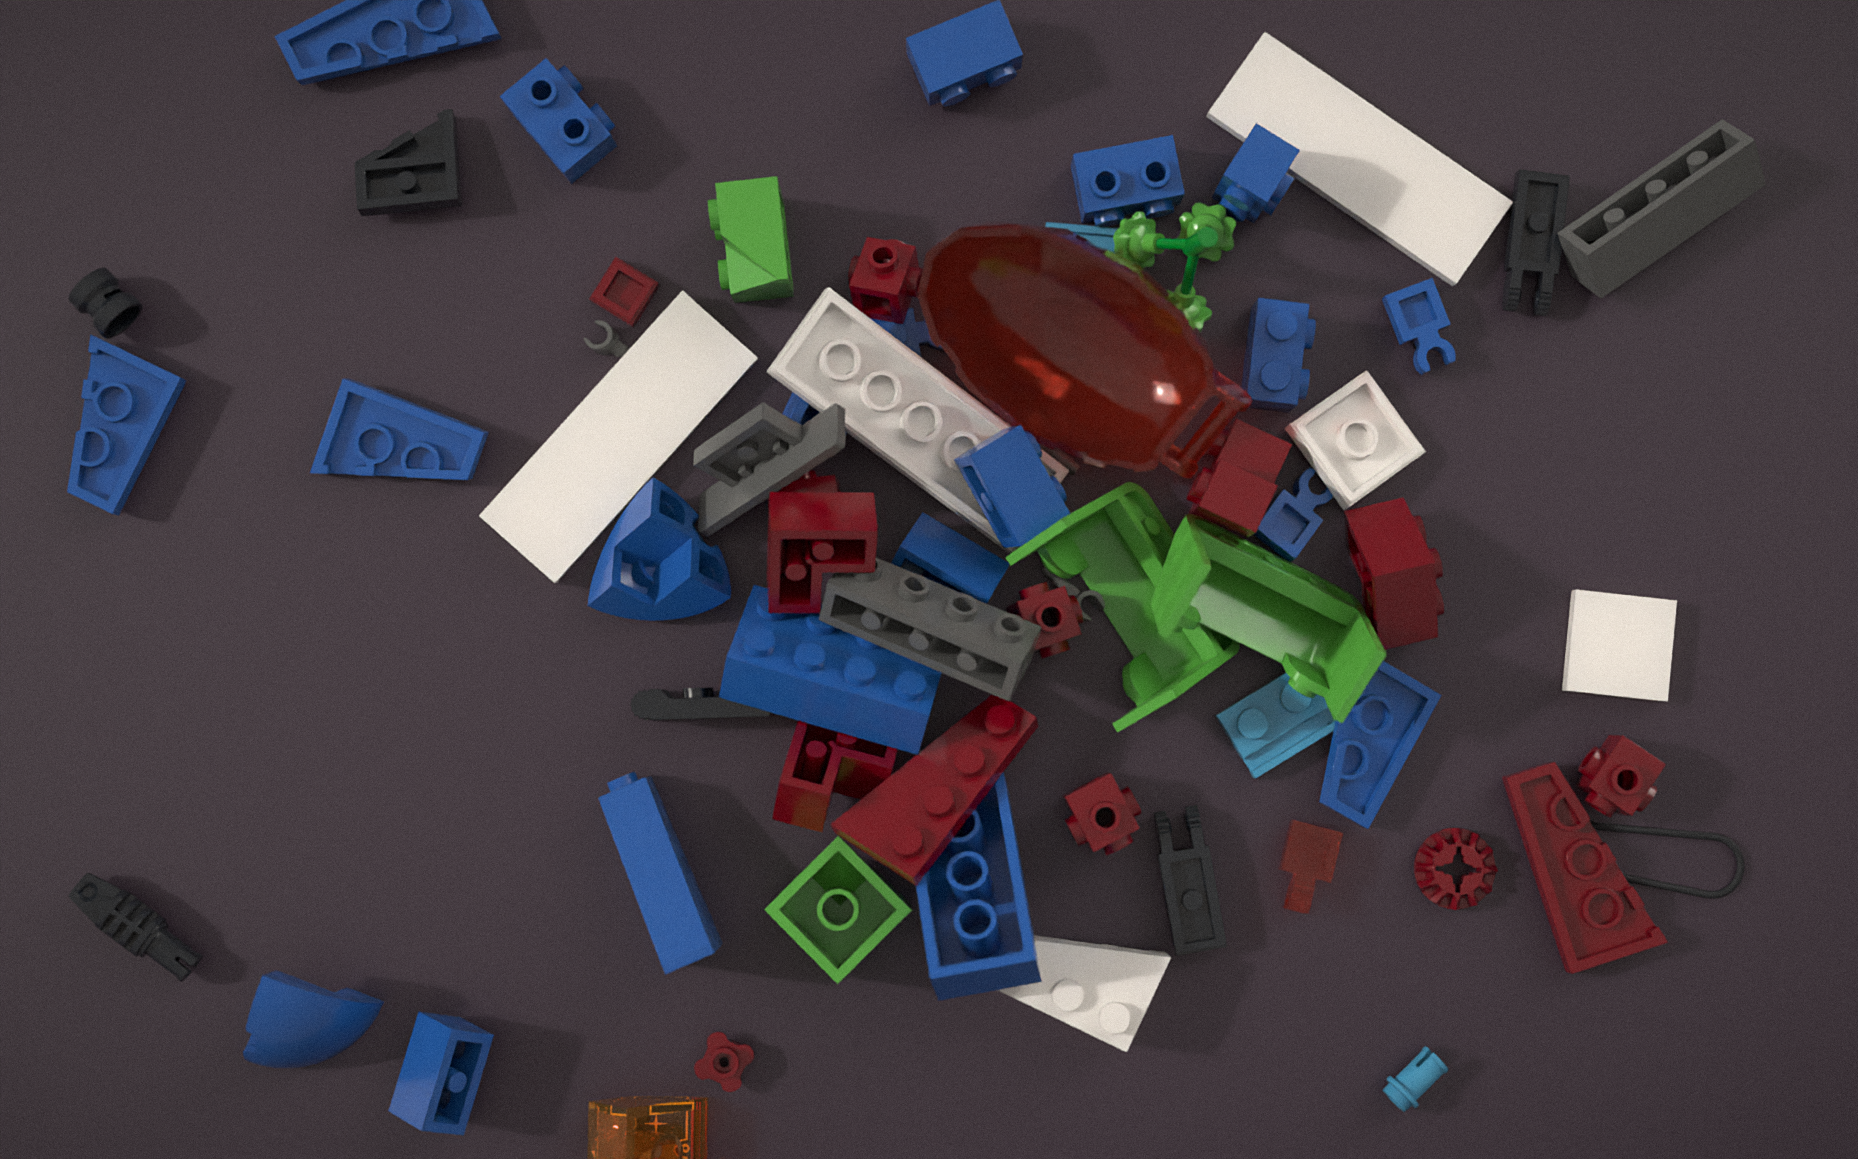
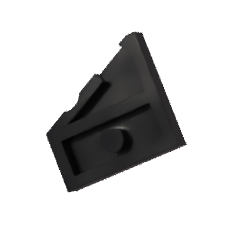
M445 109L436 114L439 120L419 132L412 134L409 130L393 139L387 148L375 150L354 162L357 210L362 217L462 206L456 116L452 109Z

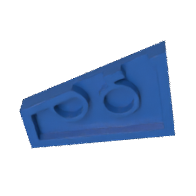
M90 334L88 352L91 353L88 379L83 381L81 398L84 399L80 430L75 435L67 492L111 514L119 516L187 380Z
M343 378L310 473L470 480L475 473L489 432L350 378Z
M1382 661L1344 722L1335 721L1319 802L1359 826L1369 829L1442 695Z

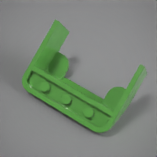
M1132 482L1124 483L1065 516L1005 557L1012 566L1037 551L1044 567L1050 573L1063 579H1070L1080 573L1089 589L1098 592L1105 601L1103 611L1134 657V659L1125 664L1122 677L1124 691L1135 702L1136 707L1112 723L1117 732L1177 698L1236 655L1240 648L1239 642L1200 623L1195 630L1183 628L1180 633L1173 631L1169 639L1159 634L1150 602L1175 534L1149 494L1141 486Z
M1193 514L1185 515L1175 532L1150 602L1159 634L1169 639L1173 631L1180 633L1183 628L1195 630L1200 623L1281 663L1285 672L1290 676L1288 684L1294 690L1309 698H1314L1316 694L1324 697L1333 719L1343 723L1387 655L1361 603L1343 588L1202 517Z

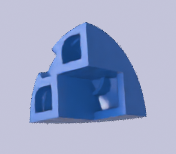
M652 478L628 504L610 533L594 571L587 606L613 616L635 620L657 621L690 617L713 609L731 598L729 573L719 546L714 545L710 547L706 545L694 527L695 522L699 518L695 510L675 491L657 479Z
M278 970L262 975L246 1024V1031L251 1033V1036L243 1051L244 1059L257 1065L272 1068H298L328 1060L342 1053L364 1035L379 1014L384 1001L348 987L332 992Z

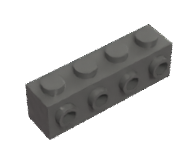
M1722 119L1559 231L1557 234L1571 276L1602 299L1765 186L1766 183L1755 139Z
M876 557L875 573H834L827 583L819 620L1007 701H1010L1031 663L1042 628L1017 615L995 608L967 594L957 592L922 575L912 573L881 560Z

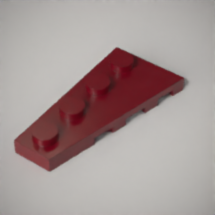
M993 694L990 695L919 752L918 755L914 756L832 822L831 827L834 833L917 886L1038 728L1037 717L1011 701Z
M1547 762L1503 776L1502 780L1565 971L1573 974L1668 943L1660 928L1655 926L1643 907L1645 904L1635 888L1629 885L1615 862L1616 858L1608 845L1602 842L1589 821V815L1555 762Z

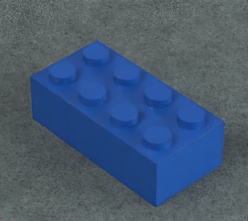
M753 585L726 657L719 698L918 755L942 673L819 620L820 613H768L767 588Z
M1003 772L916 886L929 975L938 1001L1042 982L1010 795Z

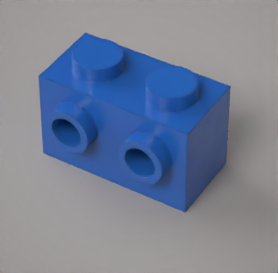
M1000 0L906 38L907 55L929 106L941 102L943 106L956 104L970 95V89L984 83H988L989 87L1002 85L1015 78L1017 75L1016 70L1022 68L1023 53Z
M545 58L499 97L572 184L617 147L612 135L609 133L616 126L597 103L588 108L577 94L584 88L565 65L556 70L550 61Z
M1256 123L1222 176L1212 198L1226 208L1227 216L1233 217L1239 222H1243L1246 218L1255 223L1262 210L1272 215L1295 179L1286 172L1300 150Z
M1173 135L1073 154L1070 166L1082 223L1094 221L1095 227H1109L1120 224L1121 220L1125 219L1124 215L1136 212H1144L1146 218L1165 216L1174 212L1173 206L1180 205L1185 195Z
M1258 298L1250 309L1239 407L1289 413L1298 405V399H1306L1310 370L1302 368L1304 349H1312L1316 327L1315 319L1308 318L1309 304Z
M1021 425L999 431L954 459L1003 548L1024 545L1070 514L1065 505L1067 496L1064 488L1054 476H1049L1040 460L1042 451L1037 440L1030 432L1024 431Z
M419 1011L389 1112L420 1131L464 1135L494 1035L461 1017Z

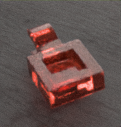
M1290 820L1278 869L1293 873L1285 896L1284 909L1303 914L1309 913L1316 880L1327 883L1332 882L1343 836L1342 832Z

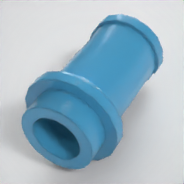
M1424 1046L1421 1052L1395 1078L1391 1076L1386 1078L1389 1084L1382 1091L1405 1113L1410 1107L1416 1109L1419 1106L1417 1100L1443 1074H1446L1449 1069L1435 1053H1432L1428 1047Z

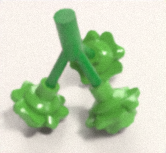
M1196 202L1192 206V213L1185 212L1179 217L1181 231L1177 239L1165 238L1163 234L1156 233L1155 220L1146 219L1144 212H1136L1130 219H1122L1120 228L1114 233V253L1119 258L1120 266L1128 268L1132 274H1139L1144 267H1152L1155 262L1154 254H1161L1165 249L1182 250L1188 257L1182 284L1178 285L1174 292L1170 290L1160 291L1159 299L1150 306L1151 313L1156 315V324L1163 327L1167 332H1173L1179 336L1188 335L1190 332L1199 333L1203 330V323L1212 316L1211 309L1205 307L1206 298L1195 295L1196 291L1192 285L1199 258L1203 257L1211 261H1218L1222 256V250H1232L1235 245L1232 234L1237 221L1233 217H1225L1226 208L1222 204L1208 206L1202 202Z

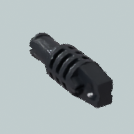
M88 872L68 895L76 906L94 923L96 928L135 957L140 956L143 958L146 955L177 977V980L183 982L192 971L180 963L179 960L183 959L189 965L197 967L203 958L202 954L197 953L167 931L169 925L166 923L165 918L126 889L122 890Z

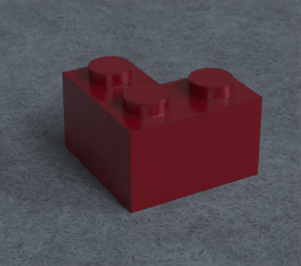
M1236 419L1228 430L1220 426L1207 454L1215 457L1210 469L1204 467L1201 473L1198 472L1186 496V500L1193 503L1189 514L1202 517L1244 539L1255 534L1278 485L1274 483L1292 444L1239 419Z
M769 492L767 552L768 613H820L822 572L875 573L877 520L874 493Z
M1403 497L1344 511L1346 547L1361 579L1363 608L1384 650L1437 638V616L1444 615V603L1441 592L1436 585V579L1443 577V568L1437 549L1435 547L1428 548L1426 544V531L1420 515L1412 516Z
M798 720L780 777L772 820L823 832L833 793L857 799L865 797L892 775L898 749Z

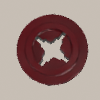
M1446 828L1430 835L1420 846L1414 862L1415 879L1421 892L1434 904L1452 910L1477 906L1479 901L1492 892L1494 878L1498 872L1493 849L1488 846L1479 834L1462 828ZM1458 846L1461 862L1476 868V872L1461 875L1459 883H1457V891H1455L1452 875L1446 874L1444 871L1435 870L1436 866L1452 863Z

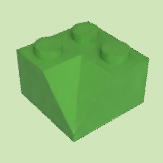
M777 176L715 183L717 199L708 200V212L711 230H714L716 241L723 240L726 248L727 259L718 260L721 290L730 289V295L734 303L794 297L784 199Z
M838 836L764 910L838 984L912 910V905L876 868Z

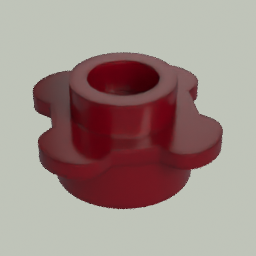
M714 1032L707 1038L708 1048L704 1057L695 1063V1074L701 1080L710 1078L720 1083L722 1089L726 1092H734L742 1085L741 1074L745 1066L751 1064L754 1060V1051L748 1044L740 1045L738 1042L728 1039L723 1032ZM720 1058H728L729 1065L721 1066Z

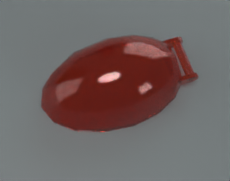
M994 220L959 228L929 249L925 255L924 268L917 296L931 340L936 347L941 345L955 364L956 368L954 371L970 392L1012 427L1021 425L1023 430L1030 432L1039 444L1051 450L1057 447L1074 457L1082 458V463L1102 468L1109 464L1127 469L1133 468L1134 472L1154 470L1158 463L1161 462L1180 476L1192 478L1198 470L1197 462L1235 415L1239 411L1245 412L1253 402L1251 396L1242 387L1214 369L1205 340L1185 307L1140 265L1068 229ZM1215 395L1221 399L1220 403L1182 450L1173 444L1210 396L1213 397Z

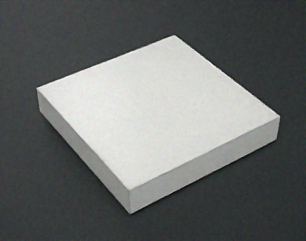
M1367 370L1284 428L1343 510L1352 506L1426 452Z
M1571 590L1562 691L1668 702L1677 601Z

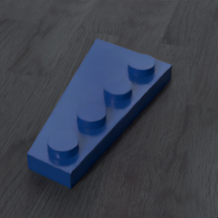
M345 0L274 36L296 80L301 85L502 39L483 0Z

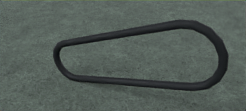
M1591 822L1595 830L1718 841L1724 843L1733 851L1737 862V871L1734 879L1728 886L1717 891H1706L1623 874L1629 883L1703 898H1721L1732 893L1741 883L1745 872L1744 857L1739 846L1729 837L1710 832Z

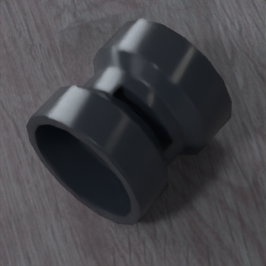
M103 267L83 277L72 289L68 299L79 313L88 314L93 319V327L104 338L109 339L121 334L130 327L141 314L143 305L130 292H123L118 287L119 280L109 269Z

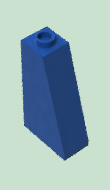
M634 771L608 782L607 785L610 793L598 797L665 974L715 953L722 946L723 942L652 776L639 780Z

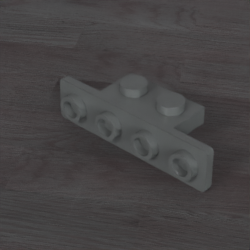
M761 403L694 449L693 466L720 480L700 495L698 532L706 537L712 535L757 504L767 500L769 492L779 491L842 450L845 446L846 437L845 408L835 403L805 424L800 425L767 404Z

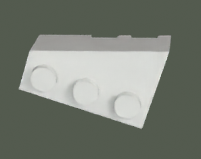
M1034 935L1042 982L998 991L1127 1052L1171 957L1163 951L1141 950Z

